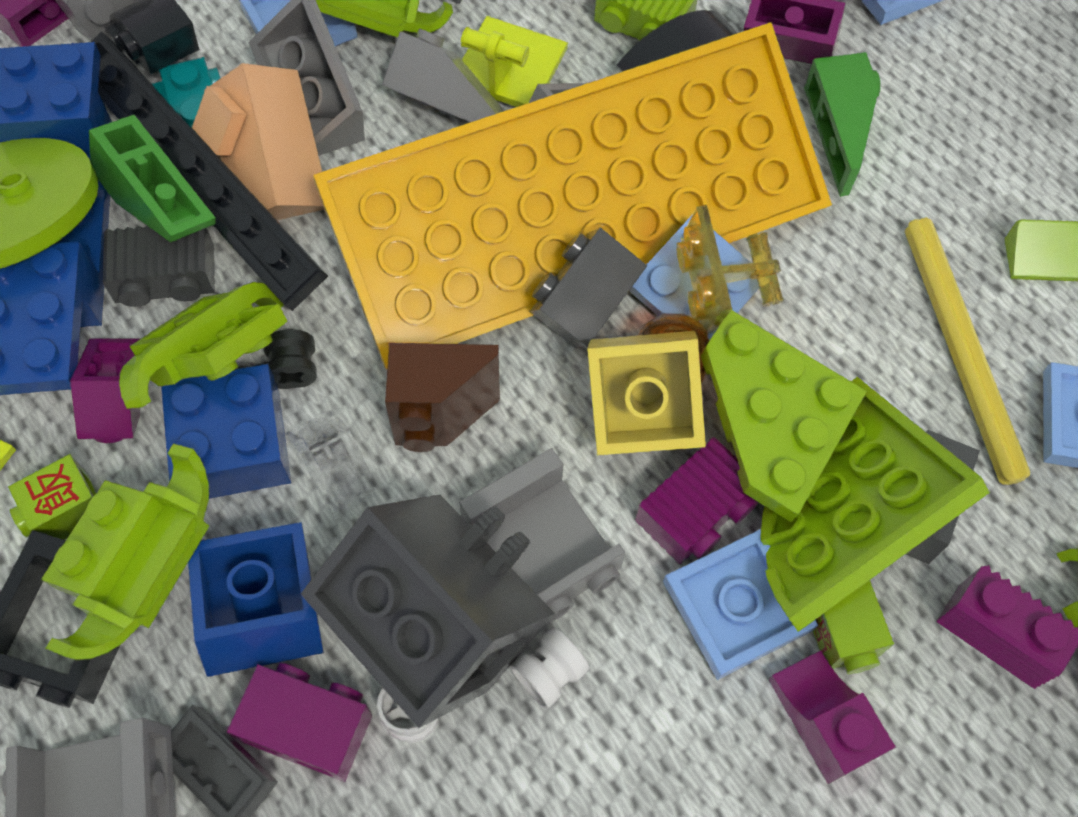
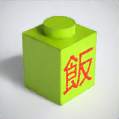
M68 454L8 486L17 505L10 509V514L16 526L26 538L34 530L64 540L69 537L85 512L89 501L96 495L97 491L87 472L71 454Z
M870 580L815 619L818 626L813 633L819 650H821L833 669L844 666L848 675L864 672L879 666L878 657L894 645Z

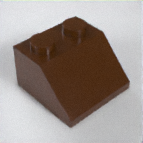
M389 343L385 405L395 445L403 446L405 449L413 452H427L433 450L435 446H448L500 401L499 345Z

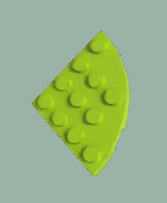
M858 377L851 382L867 392L799 515L790 522L765 506L762 514L761 542L763 545H770L766 552L768 568L765 570L766 577L777 602L798 632L990 493L980 475Z

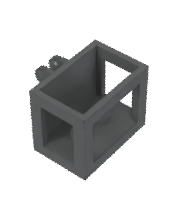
M440 494L367 507L301 593L302 597L418 728L487 693L555 615L511 568L528 547L530 540L522 532H518L508 537L496 552L487 544L488 540L500 528L501 523L505 519V515L497 506L485 511L472 526ZM505 647L482 673L478 667L490 653Z

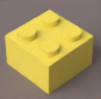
M695 331L590 340L587 351L597 455L706 447L699 348Z

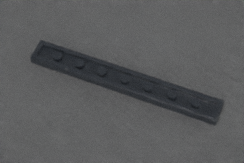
M101 31L91 42H95L101 55L98 93L102 101L118 119L131 115L137 117L216 219L213 226L284 306L293 311L328 275L221 158L210 149L187 121L117 45Z

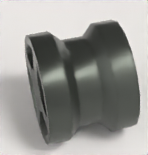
M294 329L279 330L270 334L273 341L264 347L263 351L265 356L269 358V363L267 364L278 388H300L314 383L317 378L316 365L311 361V356L315 352L314 337L307 332Z

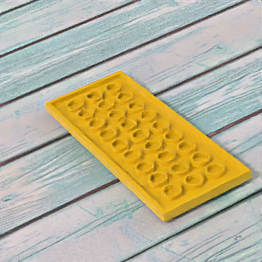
M772 22L313 175L314 183L385 370L388 367L389 343L458 344L534 316L529 312L537 302L532 297L534 290L549 272L555 276L567 262L562 257V253L579 232L586 236L587 233L602 228L647 265L693 213L728 243L832 206Z

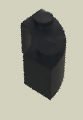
M139 0L110 14L111 25L105 27L108 37L122 52L126 51L136 65L142 62L150 74L200 50L193 23L175 0Z
M711 10L689 12L671 19L650 32L617 63V66L623 72L737 34V32L718 12Z

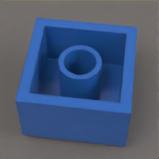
M268 364L236 369L228 375L212 381L208 380L206 376L182 379L173 385L161 386L169 481L173 473V463L168 455V451L173 444L194 449L200 457L207 474L209 499L292 483L280 392Z
M302 522L200 541L188 562L194 642L207 677L254 668L258 664L264 666L324 653L318 614L301 595L302 591L312 580Z

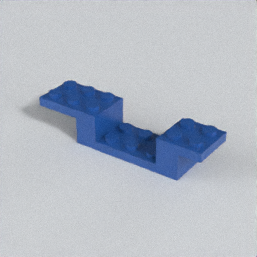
M95 42L0 48V142L24 138L58 139L79 147L90 159L89 130L112 122L98 93L101 55ZM99 180L98 193L92 207L72 231L44 251L19 263L0 269V395L71 390L70 380L78 365L80 327L102 326L104 301L103 247L104 231L108 229L110 195Z

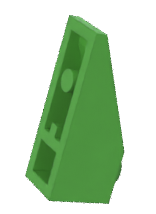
M866 52L813 59L804 86L840 197L849 196L860 171L876 100L880 94V77L878 72L872 69Z
M135 115L89 130L90 162L99 182L120 207L169 242L215 224V216Z

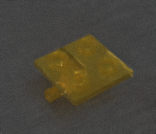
M707 205L696 207L688 225L684 227L681 242L676 244L679 267L682 273L689 272L693 291L688 292L690 313L694 322L701 321L704 335L714 333L732 310L726 283L750 278L757 279L764 307L771 304L776 305L784 301L777 273L781 272L779 260H773L767 232H760L759 235L756 233L746 238L753 263L722 266Z

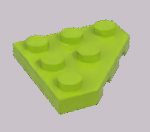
M730 309L701 354L706 375L711 374L718 397L715 404L727 442H732L740 466L737 474L743 493L792 522L799 515L867 391Z

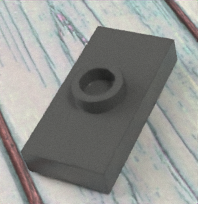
M192 705L171 730L173 773L216 817H251L278 783L202 707Z

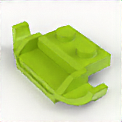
M316 0L322 13L397 38L400 31L403 32V30L417 33L420 28L430 33L445 25L453 13L452 4L443 2L442 6L435 12L423 13L417 11L419 0Z
M258 282L241 285L227 293L201 298L130 346L135 356L123 366L119 380L121 396L126 408H140L151 402L148 394L149 381H152L157 386L176 384L185 378L206 376L208 380L212 381L228 375L238 367L235 360L243 354L256 352L269 345L273 341L270 334L288 322L281 309L284 304L266 284ZM255 303L259 305V307L253 308L252 304Z
M177 444L171 446L168 455L172 459L173 473L167 487L149 482L142 492L106 480L103 482L96 495L89 501L85 512L71 534L57 551L53 562L41 579L55 589L77 597L73 605L88 615L74 634L63 639L51 638L45 649L75 660L92 659L106 654L121 645L139 626L150 628L209 528V525L203 521L209 501V484L204 465L194 449Z

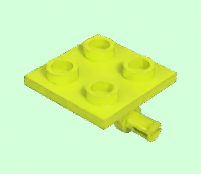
M486 16L478 31L466 27L461 37V47L468 48L462 58L463 62L495 100L515 107L529 103L537 84L550 83L568 48V42Z

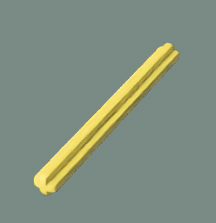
M927 217L919 220L914 219L909 222L908 227L905 229V234L995 473L1002 485L1017 484L1030 476L1027 461L932 220Z

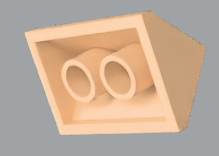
M242 63L213 83L211 86L221 87L246 113V118L231 156L220 155L221 160L277 220L325 210L313 180L314 174L323 171L298 70Z

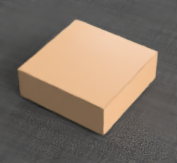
M207 86L192 129L216 155L231 156L246 118V113L221 87Z

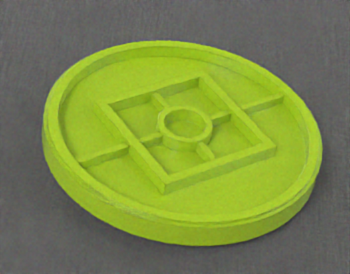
M24 138L0 142V269L19 263L52 246L72 231L89 212L98 193V178L90 159L79 147L66 141L50 138Z

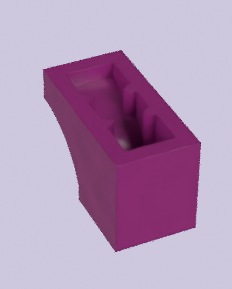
M141 338L89 339L70 380L77 439H95V441L100 443H115L134 437L140 418V408H126L121 396L119 380L123 366L135 356L130 346Z
M821 650L773 674L768 679L827 784L896 748L865 694H858L848 687L830 666Z

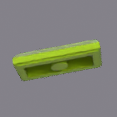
M1021 219L1015 222L1004 238L1011 279L1078 281V221Z

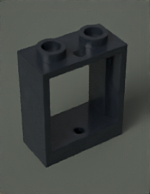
M32 530L0 593V686L17 691L22 681L39 687L36 697L63 707L70 708L74 698L94 704L120 645L110 652L92 659L74 660L68 674L7 655L43 583L42 577L53 562L57 551L66 541Z

